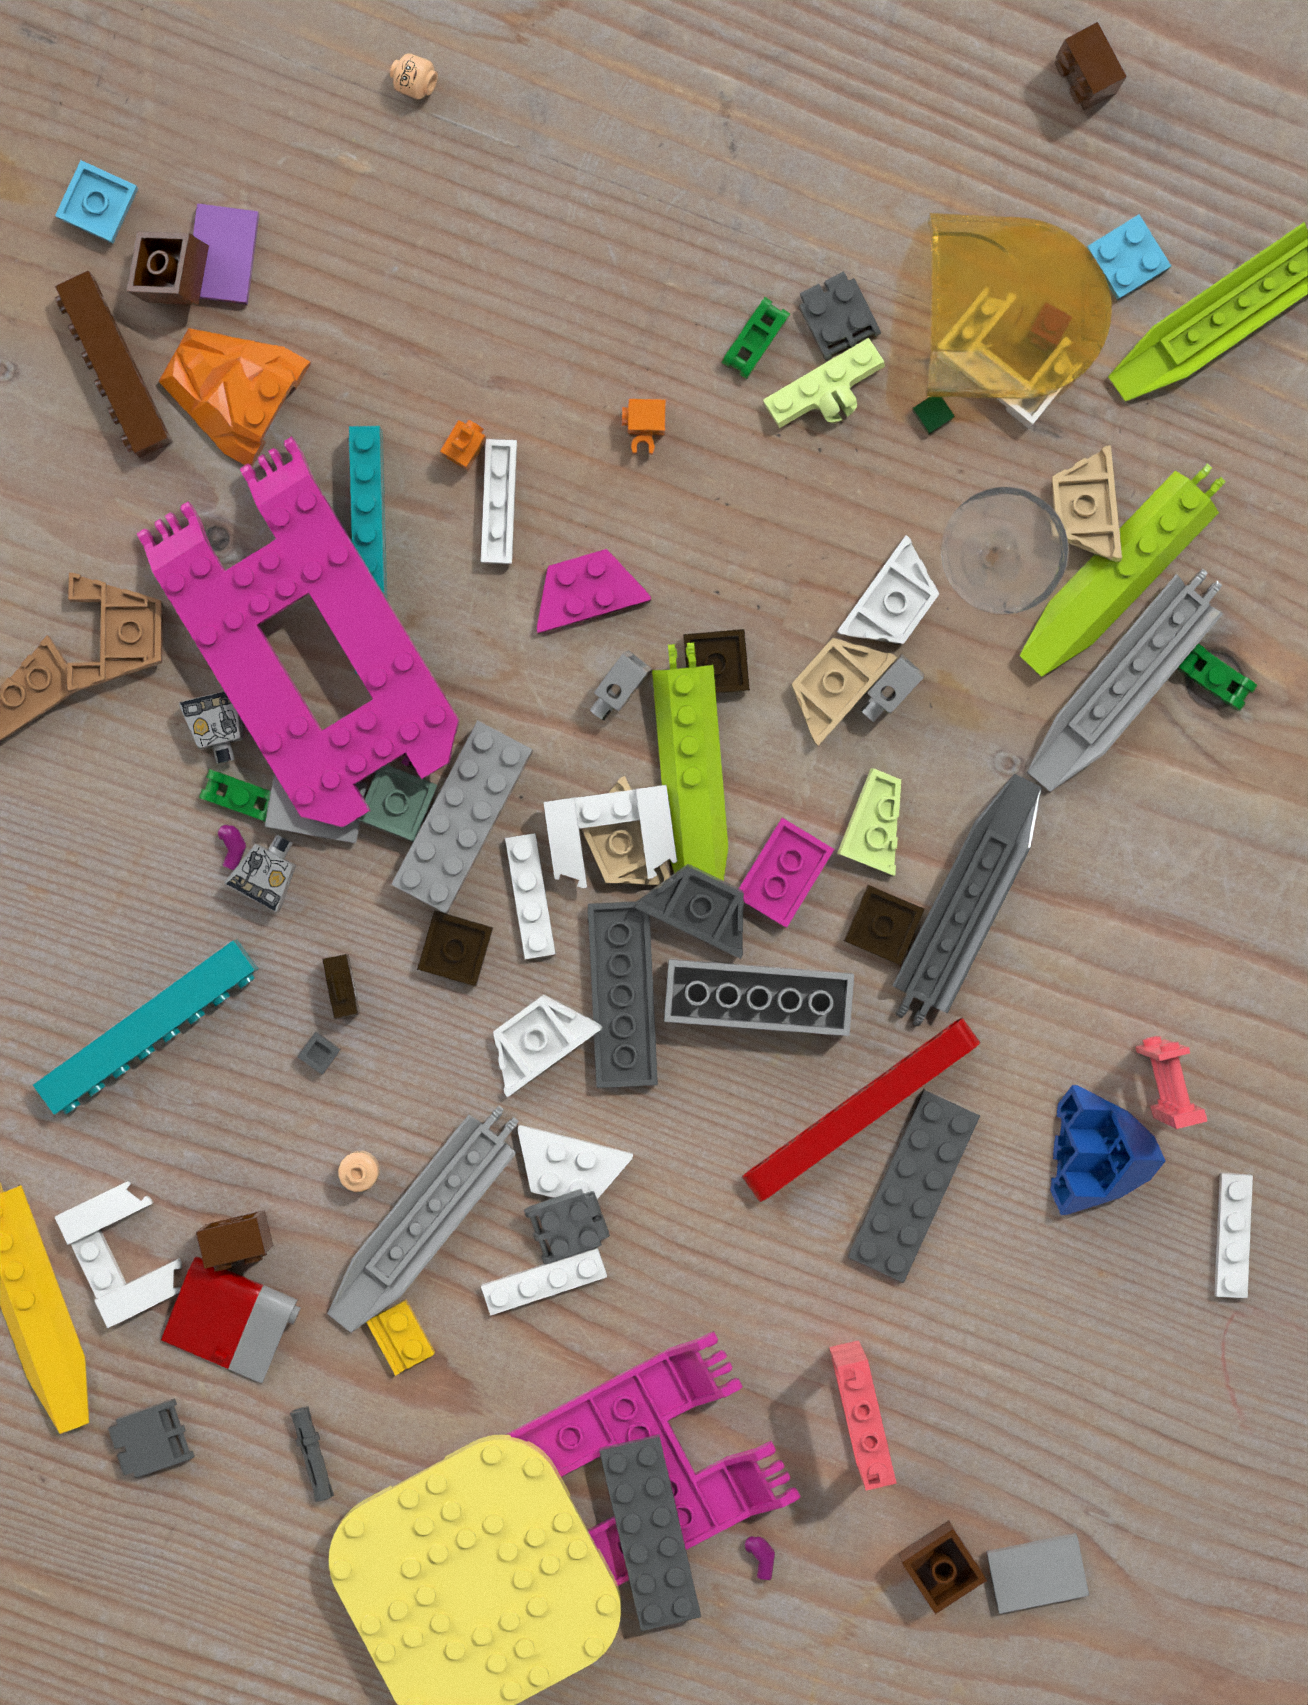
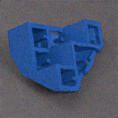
M1072 1085L1058 1103L1057 1117L1061 1118L1060 1135H1055L1053 1159L1058 1160L1056 1178H1051L1050 1191L1061 1215H1068L1125 1196L1150 1181L1166 1162L1155 1136L1127 1110L1078 1085Z

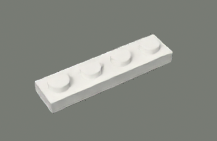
M486 439L481 563L512 564L517 440Z
M536 833L505 838L525 959L554 955L556 953Z
M1220 1173L1214 1293L1217 1297L1248 1298L1253 1175Z
M596 1247L550 1264H543L482 1284L481 1288L491 1316L606 1278L607 1273L599 1249Z

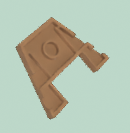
M69 573L68 600L70 602H101L100 662L67 663L68 692L83 690L162 663L163 603L161 600L127 589L110 586L99 580H91L82 577L80 574Z

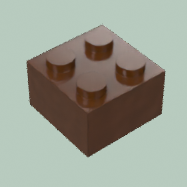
M1098 22L1066 38L1056 55V68L1061 77L1066 76L1071 85L1069 91L1073 101L1077 105L1081 104L1084 111L1115 95L1127 77Z
M137 231L127 292L147 303L199 305L209 245L190 233Z
M265 1210L208 1223L196 1232L204 1268L214 1267V1271L233 1267L232 1264L244 1259L245 1264L263 1260V1256H266L267 1252L273 1247Z
M950 1520L898 1553L901 1563L935 1615L987 1581L982 1569Z

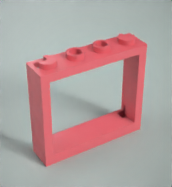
M859 1340L829 1347L856 1465L865 1490L897 1484L872 1375L864 1350Z

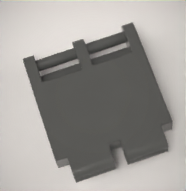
M844 271L825 280L824 284L828 290L824 293L820 284H817L800 293L803 304L799 305V309L826 361L832 358V354L842 349L852 348L857 342L873 334L875 337L881 334L879 326L855 278L848 280ZM870 326L869 330L855 337L852 336V334ZM845 338V342L828 350V346Z
M579 1189L529 1206L524 1210L526 1217L530 1218L535 1230L533 1237L535 1241H539L543 1252L541 1258L544 1264H550L602 1246L601 1240L610 1236L594 1191L583 1193V1190ZM537 1215L539 1216L541 1222V1229L536 1218ZM544 1239H547V1240H548L549 1246H550V1248H551V1251H550V1252H549V1250H548V1248H547V1245H546V1242H545Z
M175 1398L118 1417L116 1419L117 1424L108 1428L114 1448L117 1449L125 1446L126 1449L117 1454L123 1475L134 1472L135 1478L195 1457L194 1452L190 1451L183 1433L186 1429L184 1425L180 1424L175 1409L177 1405Z

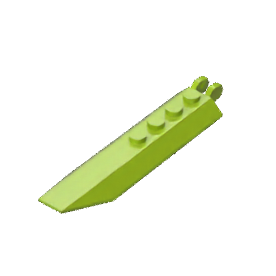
M1305 222L1152 326L1108 376L1125 402L1187 378L1308 294V229Z
M1208 463L1191 480L1174 471L1119 528L1122 552L1121 562H1115L1094 554L1048 602L1019 655L1038 675L1044 676L1093 645L1216 517L1219 512L1210 498L1226 481L1222 477L1216 479L1205 493L1196 486L1210 473L1212 467Z
M694 642L687 643L686 647L689 667L677 668V649L675 644L668 645L670 669L652 670L661 782L662 785L667 787L677 862L673 864L671 861L674 873L690 864L724 881L729 847L713 665L696 667Z

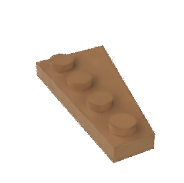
M49 635L40 642V645L31 655L29 654L14 674L7 678L0 686V742L75 693L68 692L67 661Z

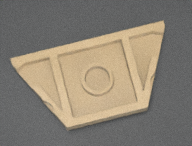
M1110 445L1101 448L1100 452L1088 459L1084 458L1075 463L1072 468L1064 469L1052 476L1051 487L1056 539L1115 562H1121L1122 552Z
M832 638L793 681L791 686L812 739L817 746L820 745L895 661L897 657L894 654H887L865 646L854 645Z
M621 777L609 793L631 790L626 777ZM640 820L581 828L606 883L659 885L670 877L665 863L654 869L657 876L648 879Z

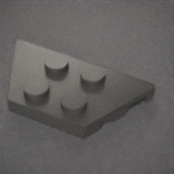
M687 864L640 898L635 904V908L740 959L743 956V890L709 873Z

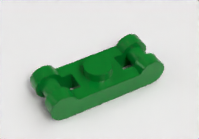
M764 297L721 362L728 368L732 366L740 371L739 375L746 380L790 316V313L785 309L779 310L773 306V301L767 297ZM764 315L774 320L770 327L761 321ZM742 348L752 354L748 361L738 356Z
M1200 644L1195 646L1177 668L1181 673L1237 711H1241L1245 705L1244 700L1249 693L1252 694L1258 686L1255 682L1241 675L1208 652ZM1198 659L1205 663L1200 671L1194 667ZM1231 682L1239 686L1234 694L1226 690Z
M212 769L208 770L206 778L209 779L205 790H201L199 798L265 822L270 790ZM220 783L228 785L225 797L216 794ZM259 797L266 799L263 810L255 808Z

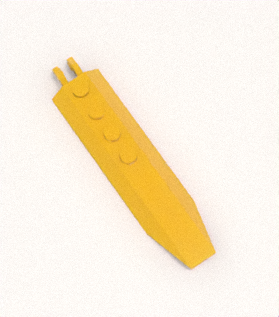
M0 1183V1307L26 1377L59 1434L89 1423L86 1358L23 1187L20 1185L4 1192Z

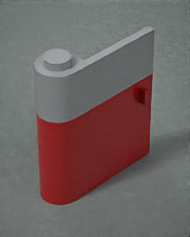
M196 1256L187 1272L161 1340L259 1383H263L283 1332L288 1323L294 1325L301 1307L296 1306L298 1299L228 1269L214 1271V1267L204 1268L202 1258Z

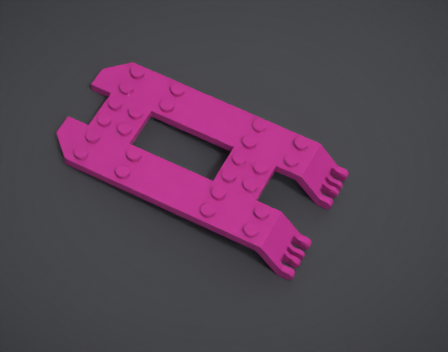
M291 436L283 443L286 450L292 455L293 460L285 465L279 451L276 448H272L268 452L278 470L274 471L264 454L257 459L267 474L262 480L259 481L255 470L250 464L240 468L258 510L276 538L271 543L225 570L210 546L201 518L189 501L180 506L182 514L188 519V526L182 529L174 513L170 512L165 515V518L172 528L174 535H171L165 523L158 519L154 525L164 541L156 545L152 534L145 528L139 531L137 536L144 546L154 576L300 817L345 827L371 811L356 787V783L405 753L421 779L429 776L450 763L452 747L460 720L314 480L302 450ZM308 594L312 597L373 700L324 730L319 726L259 626Z
M714 1331L698 1339L673 1346L505 1434L526 1442L530 1441L541 1448L552 1460L561 1477L600 1457L599 1448L659 1434L686 1550L752 1515L783 1508L801 1497L797 1488L794 1487L789 1488L780 1495H774L772 1488L787 1483L791 1478L788 1471L773 1478L766 1479V1477L785 1467L782 1460H776L769 1466L760 1468L757 1461L773 1455L776 1451L772 1441L754 1449L726 1456L696 1473L668 1420L695 1406L725 1398L743 1387L737 1377L727 1381L724 1385L717 1386L714 1378L727 1374L732 1370L733 1366L730 1361L714 1369H708V1367L727 1357L725 1351L719 1350L708 1358H702L699 1351L706 1347L709 1348L718 1342ZM612 1516L588 1529V1532L597 1549H600L619 1586L628 1581L629 1577L615 1516Z

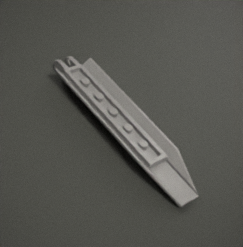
M1203 568L1188 585H1185L1181 578L1175 574L1056 715L1027 771L1047 790L1051 792L1103 756L1222 616V612L1209 604L1210 600L1222 587L1221 583L1218 581L1212 583L1203 597L1194 591L1205 580L1208 573Z
M498 1105L484 1124L471 1115L464 1119L352 1258L327 1313L349 1332L352 1333L402 1296L515 1156L516 1152L504 1140L519 1121L513 1117L505 1124L499 1136L489 1129L494 1121H497L504 1110Z

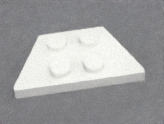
M907 535L838 629V634L903 645L938 597L939 592L927 574L926 567L918 557L912 541Z
M542 995L493 1031L495 1044L499 1051L500 1070H502L505 1084L504 1094L509 1097L600 1031L602 1026L563 1004Z
M520 1124L518 1126L530 1190L533 1193L555 1198L582 1189L583 1193L594 1191L598 1199L633 1157V1153Z

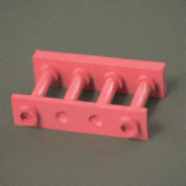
M1161 1036L1143 1039V1045L1136 1046V1051L1139 1054L1150 1057L1160 1096L1157 1099L1158 1104L1150 1106L1153 1118L1175 1129L1207 1122L1205 1109L1190 1103L1179 1056L1190 1054L1189 1047L1179 1044L1178 1041L1161 1040Z

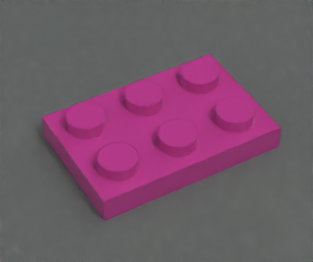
M781 818L739 889L743 890L744 902L787 928L835 849L786 819Z

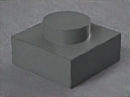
M316 1031L300 1052L298 1058L323 1075L341 1048Z

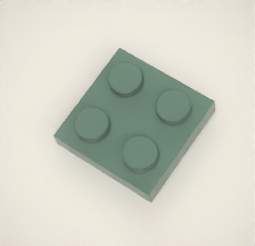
M385 765L376 771L365 798V802L371 811L357 820L414 842L437 785Z

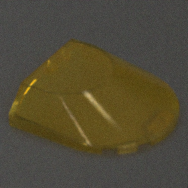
M941 213L929 214L928 225H930L931 333L926 396L1027 399L1055 393L1059 388L1080 378L1092 366L1100 354L1109 333L1112 314L1108 283L1100 265L1091 252L1067 231L1036 219Z

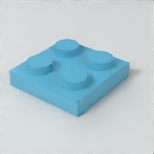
M80 160L55 216L57 219L113 244L139 188L128 181Z
M1140 214L1086 247V251L1117 301L1171 267V264Z

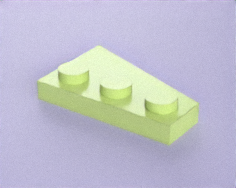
M874 768L870 769L837 854L895 876V849H897L898 841L896 833L897 817H899L901 779Z

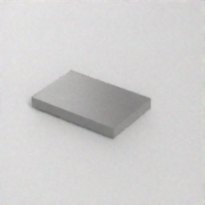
M274 774L264 827L356 843L360 824L359 820L356 819L347 826L340 827L300 817ZM356 783V787L362 797L365 798L367 783Z
M1076 1533L986 1551L999 1614L1089 1596Z

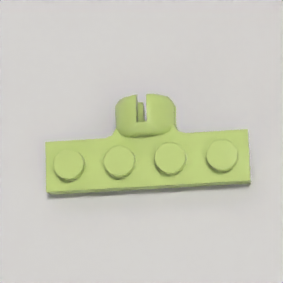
M867 338L763 399L764 405L779 428L812 409L820 410L828 422L842 421L838 414L840 408L847 417L857 408L856 397L850 388L885 367L884 360L870 339Z

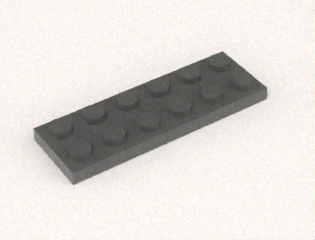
M637 901L588 904L593 1021L602 1026V1029L594 1034L596 1088L658 1085L650 915L635 908Z
M923 1089L847 1255L848 1258L904 1283L980 1115Z
M660 1435L599 1448L641 1631L700 1618V1607Z

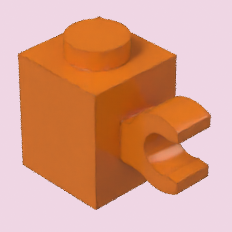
M629 399L628 407H622V426H628V434H639L633 439L631 444L633 454H637L638 444L644 442L649 446V455H653L655 445L652 435H665L666 400Z
M458 420L440 450L441 455L469 471L486 442V436L482 434L484 429L471 420H468L466 424Z

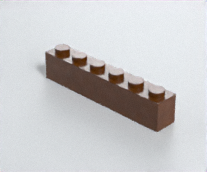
M86 271L56 285L55 288L59 294L55 297L56 303L62 314L68 313L72 321L68 328L76 342L81 340L85 351L81 355L89 370L94 368L98 379L94 380L99 393L102 397L107 396L112 405L107 409L115 425L120 423L125 434L121 436V439L129 453L133 451L140 458L172 443L173 441L95 277L89 271Z

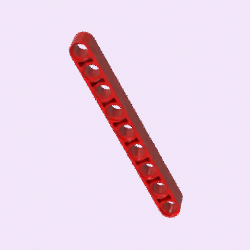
M959 1018L755 1165L742 1176V1179L759 1202L766 1200L971 1052L981 1042L964 1018Z

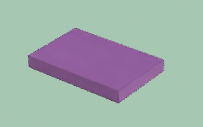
M197 204L193 236L209 245L200 294L201 299L248 305L259 221L258 211Z

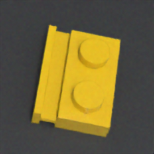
M407 1299L382 1311L366 1322L395 1376L435 1354Z

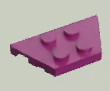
M607 549L549 565L537 631L538 634L642 604L651 601V597Z

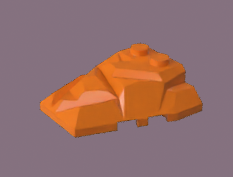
M188 328L159 379V383L225 455L244 466L250 464L253 467L266 444L263 440L265 434L291 388L297 389L311 362L283 346Z

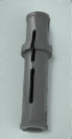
M309 1406L295 1409L290 1412L297 1434L295 1441L297 1446L301 1448L315 1501L329 1499L334 1496V1492L319 1447V1432H316L313 1426Z

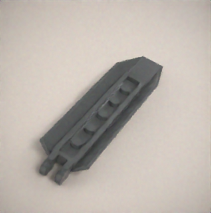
M1013 774L975 820L892 985L906 993L896 1012V1016L902 1018L906 1015L913 997L923 1001L913 1021V1024L918 1027L922 1024L930 1006L945 1013L949 1012L1030 850L1042 787Z

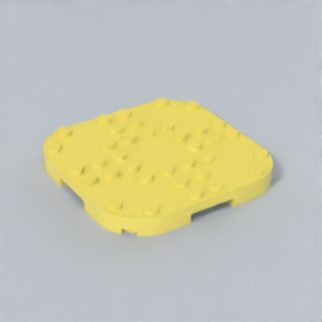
M492 1435L473 1441L445 1456L444 1460L393 1487L389 1486L361 1501L341 1520L330 1545L329 1570L334 1587L397 1705H516L594 1663L607 1651L618 1631L621 1616V1598L617 1582L573 1504L570 1493L557 1468L541 1448L530 1441L526 1442L511 1437V1435Z

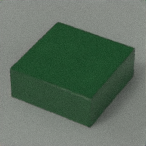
M938 391L912 408V412L928 435L955 417Z

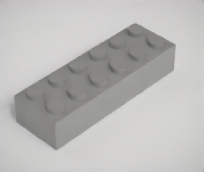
M477 720L391 885L444 913H449L531 757L533 749Z
M668 959L664 1022L850 1036L854 974L848 972Z

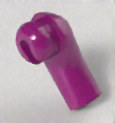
M223 825L218 830V837L220 840H223L228 852L222 866L235 870L242 859L246 843L235 826Z
M760 1536L748 1537L745 1541V1550L748 1553H752L759 1561L757 1578L771 1580L775 1559L774 1549Z

